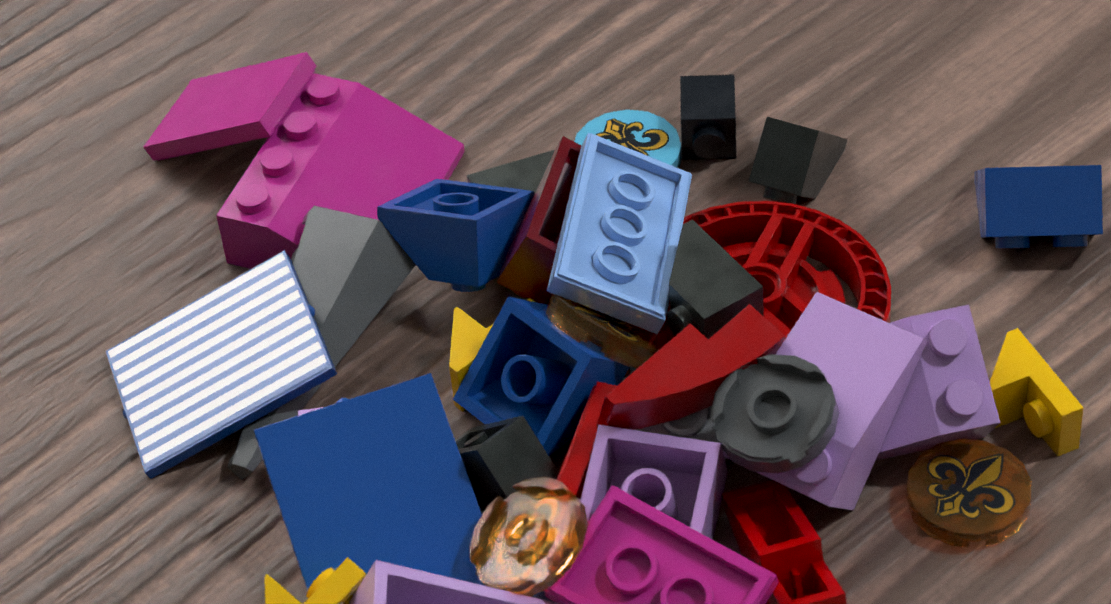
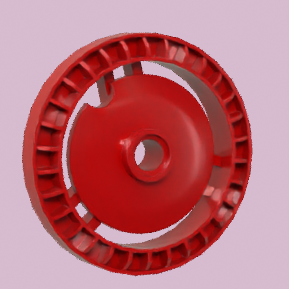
M773 201L734 202L713 206L684 217L683 224L693 219L763 286L764 317L785 335V339L816 292L845 304L842 285L833 271L850 287L857 300L858 310L890 323L891 284L887 269L874 247L859 232L841 220L812 208ZM808 256L823 263L830 270L817 271L805 260ZM667 314L666 320L658 334L627 323L640 331L637 334L643 339L634 336L639 342L632 340L630 342L645 361L675 337L669 326Z

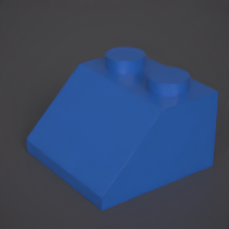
M1102 165L983 168L974 171L981 237H995V248H1030V236H1053V247L1088 246V235L1103 234Z
M435 179L378 206L377 218L428 280L451 283V287L455 291L475 292L484 289L486 283L499 276L509 247L534 196V191Z
M508 296L453 400L485 425L523 416L550 457L573 439L592 388L597 384V381L618 386L631 364L551 306Z

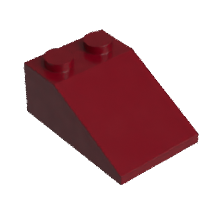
M563 136L552 155L509 247L497 283L523 298H531L535 302L547 304L574 324L594 334H600L606 326L605 322L598 321L572 308V306H582L581 304L547 291L581 145ZM596 311V312H598V313H600V314H602V315L609 316V315H607V314H604V313H601V312H599V311Z

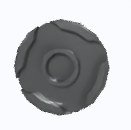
M771 354L756 358L758 364L751 365L744 370L738 369L725 378L715 392L710 415L718 443H721L722 449L733 462L753 472L778 474L800 468L820 455L835 434L839 411L832 386L815 364L797 356Z

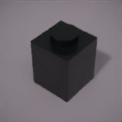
M734 74L680 76L682 160L737 158Z

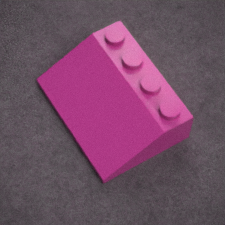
M313 73L216 215L226 262L252 269L284 250L291 259L292 254L299 246L305 225L302 224L304 216L313 206L379 220L377 218L378 206L435 179L449 180L465 152L464 144L361 83Z

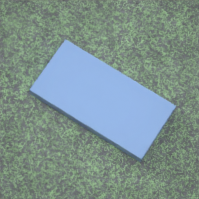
M588 133L580 149L547 291L658 334L666 320L670 298L669 281L684 222L692 174Z

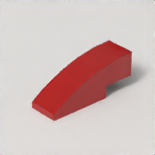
M750 304L709 339L690 323L605 396L596 426L604 425L630 430L643 429L678 420L713 405L715 392L725 378L738 369L744 370L751 365L758 364L756 358L776 354L785 339V335Z
M771 480L722 494L723 506L742 556L777 575L779 583L766 604H847L846 593L824 562L821 538L785 485Z

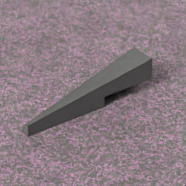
M313 206L304 216L302 222L305 225L299 246L292 254L291 261L307 301L315 309L314 318L334 367H336L416 264L379 220ZM322 383L244 426L236 451L229 459L227 468L241 480L250 475L263 459L254 429L297 416L298 410L304 408Z

